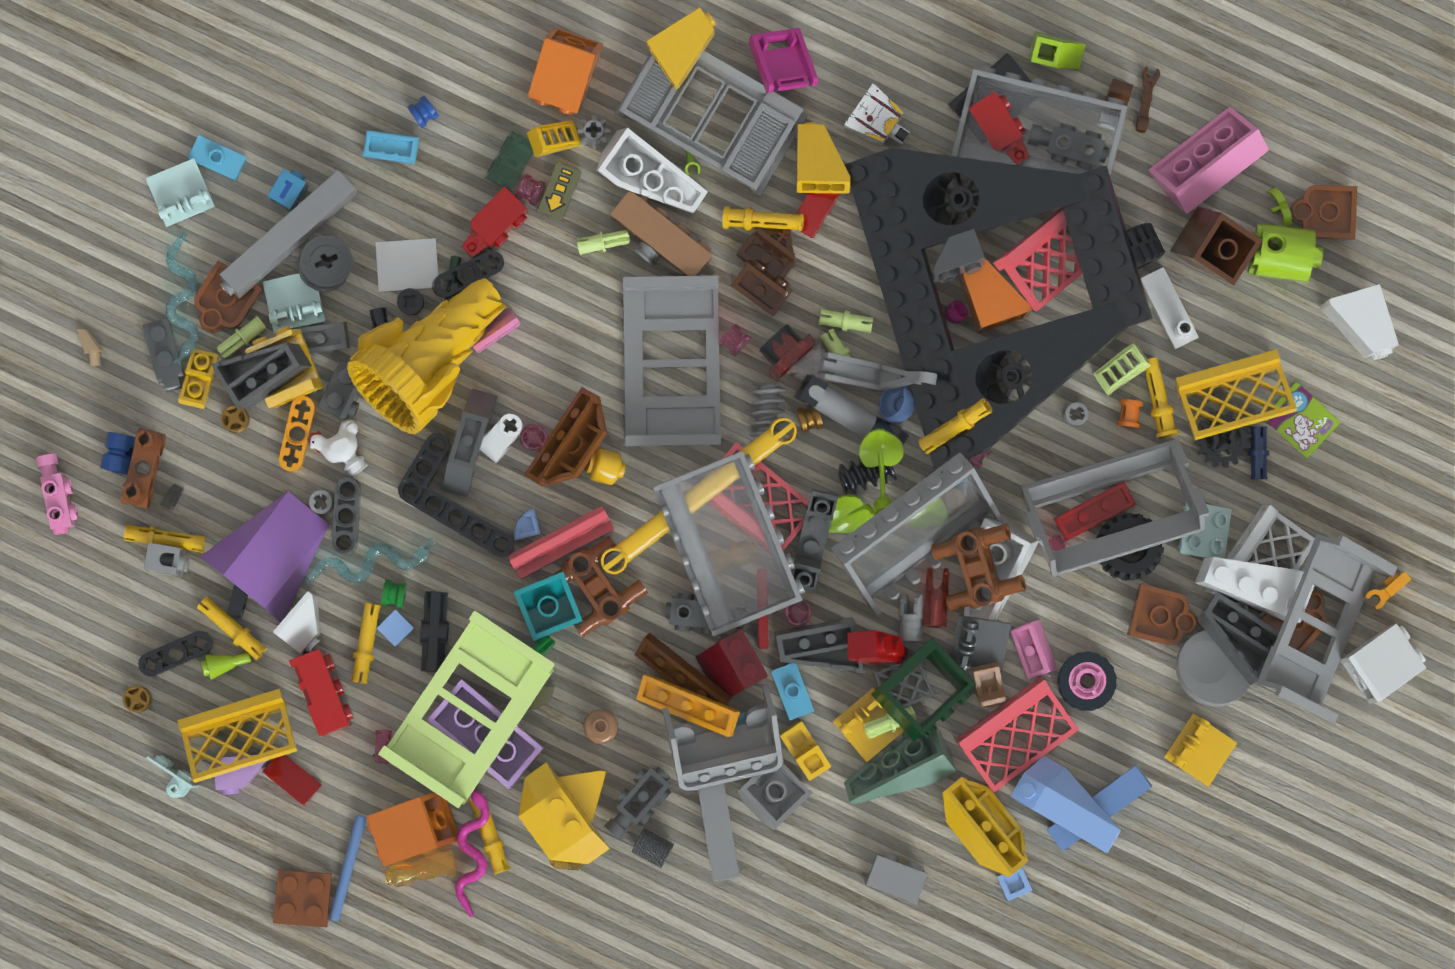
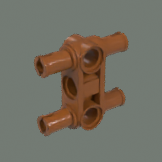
M142 428L137 430L131 462L122 490L121 503L145 509L149 508L160 458L165 446L166 434ZM144 461L148 462L150 465L149 472L146 475H139L137 471L138 465Z
M1006 523L988 529L977 527L955 534L950 540L931 545V552L935 560L952 555L958 556L967 585L966 591L946 596V603L950 611L968 606L975 608L1001 602L1007 595L1026 591V583L1022 575L1005 580L999 579L991 554V544L1011 539V532ZM968 535L972 536L975 540L974 548H970L967 544L966 539ZM983 587L988 588L991 596L989 600L982 595Z
M607 536V538L591 549L587 547L573 554L568 560L563 562V568L554 573L557 574L563 571L567 583L576 581L594 607L592 608L593 611L582 619L583 621L574 624L582 638L600 625H609L628 612V609H630L629 605L645 594H648V591L639 579L622 592H616L598 567L603 551L609 547L616 546L610 536ZM614 551L608 552V553L605 555V558H606L608 555H610L611 553H613ZM580 557L586 558L588 561V568L583 572H578L574 569V562ZM609 601H614L618 604V612L613 616H608L604 613V605Z

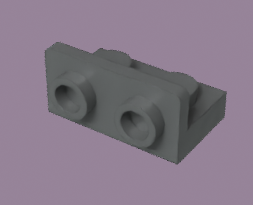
M340 359L318 408L346 420L349 416L352 418L355 416L360 405L357 402L360 393L349 377L347 362Z

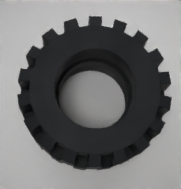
M1143 223L1126 230L1138 270L1157 261L1165 253L1152 223Z
M1125 513L1117 515L1101 527L1096 539L1152 522V520L1144 518L1141 514ZM1160 544L1144 549L1142 557L1131 563L1124 562L1119 557L1101 562L1102 569L1110 573V576L1113 578H1120L1124 581L1137 580L1156 569L1155 567L1162 559L1161 555L1164 553V547Z

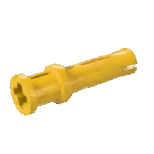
M725 205L722 225L723 229L740 227L745 228L746 231L753 230L754 227L802 231L804 215L755 211L752 207L733 209Z
M1149 358L1148 361L1151 366L1144 371L1153 405L1150 414L1155 419L1158 432L1156 439L1178 435L1179 429H1176L1172 415L1175 411L1172 405L1168 403L1159 358Z

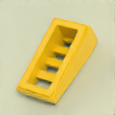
M573 120L534 127L527 132L535 157L582 145ZM566 128H568L572 141L569 140ZM558 130L561 131L564 142L561 141ZM550 132H553L557 144H554ZM543 134L546 135L549 145L546 144Z

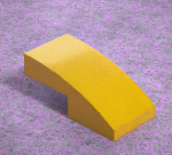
M798 720L779 733L780 738L809 781L832 767L801 720Z

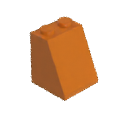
M554 27L545 37L527 97L532 98L533 102L542 106H548V104L556 106L562 113L577 114L582 108L604 44Z
M986 259L985 265L981 266V270L972 274H966V272L958 274L978 334L1026 318L1031 313V306Z
M435 792L366 816L369 832L373 835L377 846V855L384 867L457 841L458 828L449 802Z

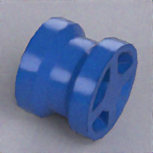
M425 95L420 98L417 104H411L407 107L421 128L425 127L430 119L439 117Z

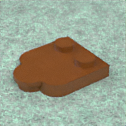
M1310 186L1305 191L1303 198L1297 199L1292 203L1290 207L1292 220L1302 225V229L1315 230L1316 239L1355 240L1358 186Z
M220 261L216 262L194 298L195 306L201 312L199 317L200 325L205 331L210 333L219 332L223 327L233 329L240 326L264 290L256 284L240 299L235 294L229 296L220 285L222 283L220 273L228 266Z
M1139 584L1128 627V636L1163 645H1175L1181 640L1182 636L1190 635L1195 631L1197 618L1189 610V602L1184 595Z
M1313 589L1305 612L1327 624V616L1322 610L1324 607L1323 595L1318 590ZM1266 613L1260 618L1280 632L1283 620ZM1301 620L1300 623L1296 624L1288 646L1303 653L1322 631Z

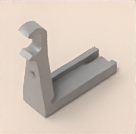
M822 352L821 358L834 360V362L821 360L819 371L832 373V375L819 373L818 378L877 392L889 391L911 384L922 385V383L936 385L937 374L905 371L830 352Z

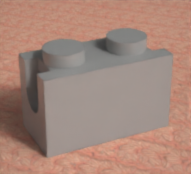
M148 543L144 564L145 570L183 577V573L188 572L190 556H187L186 550Z
M883 852L882 856L876 854L865 885L917 904L927 877V873L922 872L924 866L908 861L907 866L897 862L899 857L887 852Z

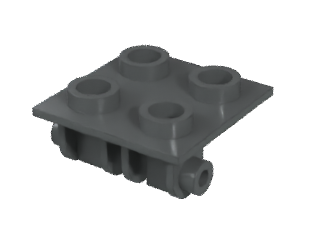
M958 615L951 658L965 673L972 667L998 662L1000 672H1002L1011 623Z

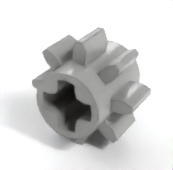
M592 115V120L588 122L582 119L584 129L577 130L579 135H585L582 144L585 145L589 142L592 144L593 149L596 148V144L599 142L606 145L603 137L610 134L609 129H603L606 120L603 119L599 122L596 120L595 115ZM595 126L599 132L593 138L589 131Z

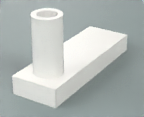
M1162 267L1142 277L1141 282L1144 291L1173 349L1176 350L1198 339L1199 337L1165 268Z

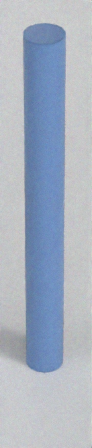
M356 815L329 915V919L334 921L340 920L366 817Z

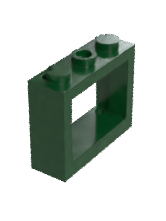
M932 637L871 695L915 742L921 736L924 739L929 737L937 729L934 724L939 719L944 722L955 712L951 707L957 702L962 705L972 695L969 690L976 684ZM927 657L955 687L956 691L919 725L890 694V691Z

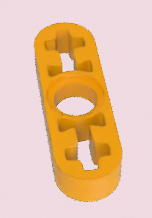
M306 396L294 399L290 407L279 455L280 466L288 472L300 470L305 460L308 438L311 434L316 412L315 403ZM303 401H306V405L310 407V411L305 412L303 416L304 421L308 420L307 425L301 422H293L294 417L297 419L300 417V411L296 407L297 405H302ZM294 427H302L304 429L305 436L301 441L295 442L290 438V431ZM288 443L297 447L302 446L301 451L295 450V457L298 459V463H293L292 467H288V462L284 461L285 456L289 457L292 452V448H287Z

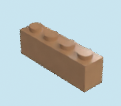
M628 191L610 213L611 219L625 230H628L639 241H643L650 246L663 260L682 275L699 276L713 258V255L710 253L712 249L699 239L696 242L689 237L691 232L682 224L678 223L676 226L668 220L670 215L663 209L658 207L655 210L648 204L650 200L646 196Z

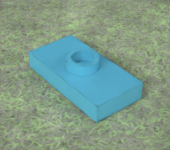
M367 130L363 157L416 165L419 137Z
M198 135L187 158L188 160L195 158L197 164L235 182L247 160L246 156Z
M791 663L771 671L789 721L814 712L797 664Z

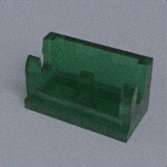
M514 131L509 132L484 178L501 188L505 186L509 191H513L534 153L530 141Z

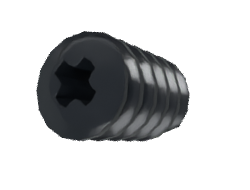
M860 458L858 466L853 460L849 461L848 470L843 464L839 465L838 475L845 495H848L849 488L854 494H857L858 485H861L865 491L868 490V482H871L874 487H878V478H880L879 466L866 467ZM884 465L885 484L888 483V475H891L896 481L897 477L893 466Z

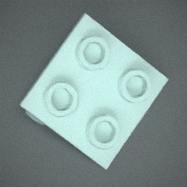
M195 158L146 178L157 204L159 216L163 219L166 227L215 207Z
M299 273L263 281L269 309V320L274 333L287 326H290V329L325 321L319 291L307 286Z
M1187 502L1186 506H1183L1184 512L1190 510ZM1206 504L1210 514L1205 517L1206 530L1180 538L1177 549H1179L1180 555L1225 559L1232 509Z
M147 756L146 759L173 776L166 788V792L170 797H184L191 788H198L200 786L193 782L191 773L184 769L177 771L172 767L174 762L165 756Z

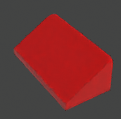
M286 755L274 758L263 771L267 777L303 806L310 801L322 786V784Z

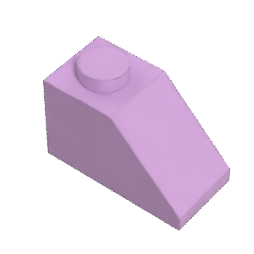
M237 756L223 757L221 762L225 764L232 763ZM269 760L215 776L216 790H223V795L239 794V788H246Z

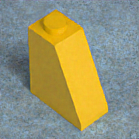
M700 7L646 41L648 49L675 90L680 88L715 35L713 28L716 25L715 21L708 11L703 13Z
M814 122L798 124L797 193L849 194L850 175L825 125Z
M600 770L558 777L591 823H593L607 772Z

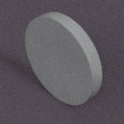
M1206 630L1190 637L1180 648L1176 658L1177 678L1183 690L1195 701L1207 706H1225L1235 702L1249 688L1250 684Z

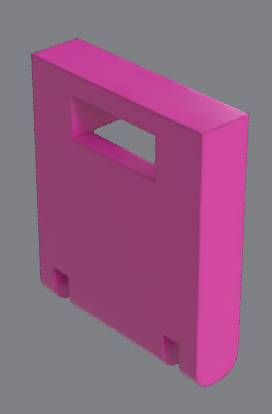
M800 28L753 34L750 36L748 43L767 93L773 92L774 87L776 91L807 87L808 82L810 86L818 84V77ZM786 41L788 45L787 48L767 50L770 43Z

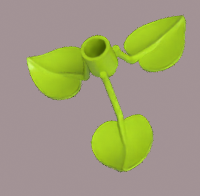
M875 429L863 438L859 447V456L861 462L866 467L879 466L881 497L875 500L874 509L870 504L863 505L862 499L858 496L843 495L838 497L829 532H853L894 502L885 494L884 465L894 466L903 458L904 448L898 437L884 429ZM939 497L906 523L916 527H927L942 523L948 518L947 509L942 498Z

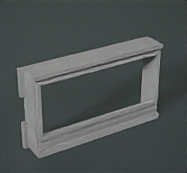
M1179 439L1021 486L1023 502L1028 511L1026 512V517L1035 540H1039L1052 577L1206 530L1205 517L1210 515L1200 489H1194L1185 469V467L1189 466ZM1169 467L1173 468L1190 510L1052 552L1035 508Z

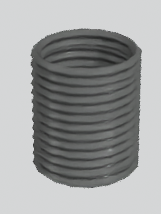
M643 828L631 852L662 868L674 843L668 841V839H663V837L656 835V833L649 831V829Z

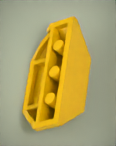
M547 762L525 777L518 817L550 860L589 864L610 849Z
M960 777L942 792L946 823L979 865L1010 877L1028 862L1022 828L989 787Z

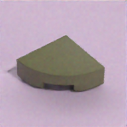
M543 686L528 710H534L546 704L552 697L555 687Z

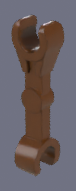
M1145 67L1142 72L1144 91L1141 98L1140 114L1136 123V132L1145 133L1148 128L1152 92L1160 77L1159 69H1156L1155 78L1147 76L1148 67Z

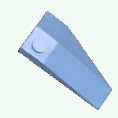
M1046 756L1040 758L1022 775L1011 794V797L1020 804L1107 854L1121 831L1069 770Z

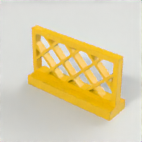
M1277 349L1175 379V390L1178 398L1181 400L1194 440L1297 411ZM1277 372L1279 381L1275 387L1262 381L1265 374ZM1248 380L1255 384L1250 394L1237 388L1241 381ZM1259 386L1272 392L1267 402L1254 396ZM1222 387L1230 391L1225 401L1212 396L1216 388ZM1234 393L1247 399L1242 409L1228 403ZM1196 394L1205 399L1200 408H1196L1188 403L1187 397ZM1278 394L1287 399L1288 406L1278 408L1272 405L1271 402L1274 396ZM1208 400L1221 406L1216 416L1203 411ZM1250 401L1264 407L1260 414L1252 415L1245 411ZM1225 408L1238 414L1235 421L1228 423L1220 419ZM1199 416L1213 421L1210 428L1198 431L1196 421Z
M280 688L177 720L194 783L297 751L287 712L286 700ZM281 711L282 719L277 727L266 722L271 714ZM252 720L258 724L250 735L242 731L241 728L245 722ZM263 726L273 730L267 742L256 738ZM229 729L232 733L225 743L215 738L220 730ZM238 734L248 739L241 750L231 746ZM279 734L287 737L289 745L280 748L272 744ZM201 736L207 740L199 751L191 747L190 739ZM212 742L222 746L216 758L205 754ZM253 742L264 746L258 755L251 756L246 753ZM227 750L238 754L234 762L229 764L221 762ZM202 758L212 762L208 770L197 773L196 766Z

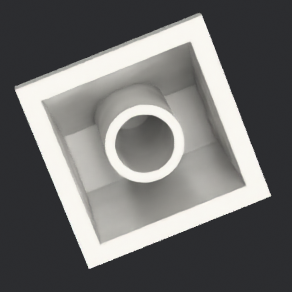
M1380 284L1331 298L1321 305L1322 312L1363 358L1372 356L1374 361L1387 357L1393 353L1392 349L1399 345Z
M1397 623L1390 625L1340 659L1369 704L1379 703L1426 669V666L1423 664L1426 661L1423 654L1418 648L1413 649L1408 641L1411 639L1409 633L1402 625L1399 627Z

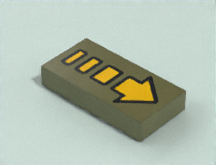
M556 162L537 211L563 221L581 171Z

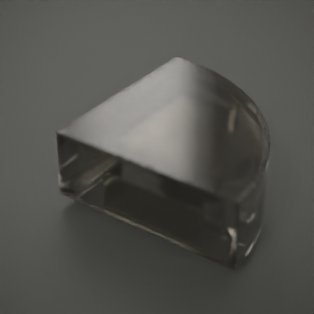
M176 483L173 484L161 501L160 506L170 511L174 510L184 491V487Z

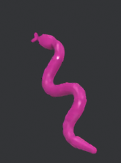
M474 789L471 799L475 806L480 808L481 816L462 824L457 832L458 846L477 862V868L461 876L455 885L458 901L470 917H473L474 913L467 896L464 894V886L478 881L485 875L487 861L483 853L468 842L467 835L469 832L484 826L488 822L490 815L487 799L477 789Z

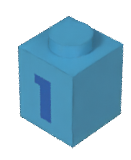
M283 169L267 195L268 198L291 212L299 204L309 187L304 181L306 177L294 169L291 172Z

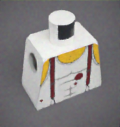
M874 84L871 85L844 124L846 131L879 146H883L888 137L902 145L910 134L907 129L898 124L903 117V111Z

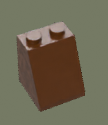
M1197 207L1170 252L1188 264L1234 286L1263 240L1223 213Z

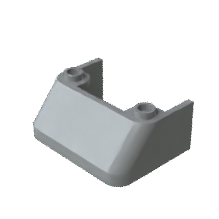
M767 685L762 686L765 704L749 709L745 715L746 723L737 725L731 737H726L714 731L694 735L693 728L688 724L679 723L672 725L668 707L662 709L676 777L681 789L686 791L697 790L774 772L782 766L783 756L777 715Z

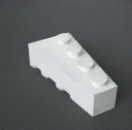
M1209 557L1204 558L1195 583L1284 621L1303 571ZM1312 585L1311 590L1309 592V595L1302 610L1304 612L1315 585Z

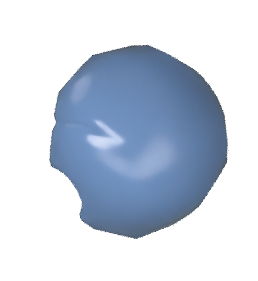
M908 386L884 391L879 401L880 409L878 413L886 421L893 423L904 422L913 414L916 408L911 389Z

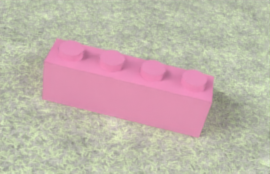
M1228 107L1148 171L1169 199L1184 213L1188 214L1249 165L1258 160L1269 149L1259 129L1233 108Z

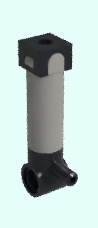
M807 374L794 395V398L809 407L815 408L861 438H864L875 429H884L900 439L903 445L909 437L900 428L882 420L828 386L829 384L814 375Z

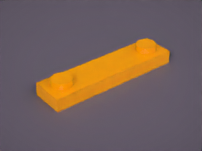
M650 674L643 675L636 700L661 710L668 707L670 714L726 737L733 736L740 714L739 710Z

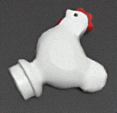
M349 419L343 421L338 433L330 438L322 436L320 431L310 434L308 438L310 448L316 449L318 453L321 452L331 463H344V472H347L350 477L357 475L368 466L364 456L356 455L358 449L356 439L358 426L355 421Z

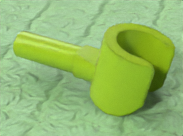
M686 151V175L689 176L688 166L691 164L697 166V172L699 175V164L695 162L693 154Z

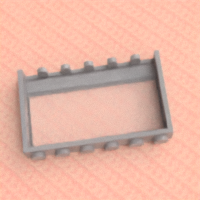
M981 66L980 70L973 69L951 156L1016 165L1005 151L999 152L993 149L969 110V107L996 91L998 96L1004 94L1012 107L1008 109L1009 114L1013 119L1018 117L1026 129L1021 133L1024 136L1023 142L1030 157L1021 164H1018L1019 166L1076 174L1090 171L1077 167V161L1067 159L1066 163L1052 160V154L1047 153L1048 147L1038 144L1037 147L1027 144L1033 124L1043 126V129L1053 132L1054 126L1060 127L1061 123L1076 127L1075 132L1085 135L1086 130L1102 135L1101 139L1105 140L1104 147L1109 148L1105 163L1099 162L1098 167L1107 166L1111 178L1129 109L1128 106L1123 105V100L1109 97L1108 101L1099 100L1098 94L1083 91V94L1079 95L1072 93L1073 88L1063 85H1057V89L1046 87L1047 82L1033 78L1031 83L1021 81V76L1006 72L1005 76L995 74L996 70L989 67ZM1065 137L1058 140L1060 147H1066L1069 143ZM1086 145L1084 152L1090 155L1094 152V147Z
M743 451L652 487L712 636L802 601L800 594L805 593L800 579L794 580L791 569L795 568L790 554L784 555L781 545L785 542L779 528L774 530L771 520L775 517L770 504L764 505L761 495L765 494L763 486L759 479L754 480L751 470L755 469L749 454L744 455Z
M958 453L833 546L831 550L840 561L863 600L878 616L881 612L873 598L884 591L891 600H896L899 597V592L892 584L904 575L912 584H918L921 578L914 568L924 560H927L935 569L942 565L941 560L933 558L931 552L932 544L950 540L955 534L963 532L967 528L981 527L977 521L989 512L998 522L1003 523L1004 520L974 467L961 453Z

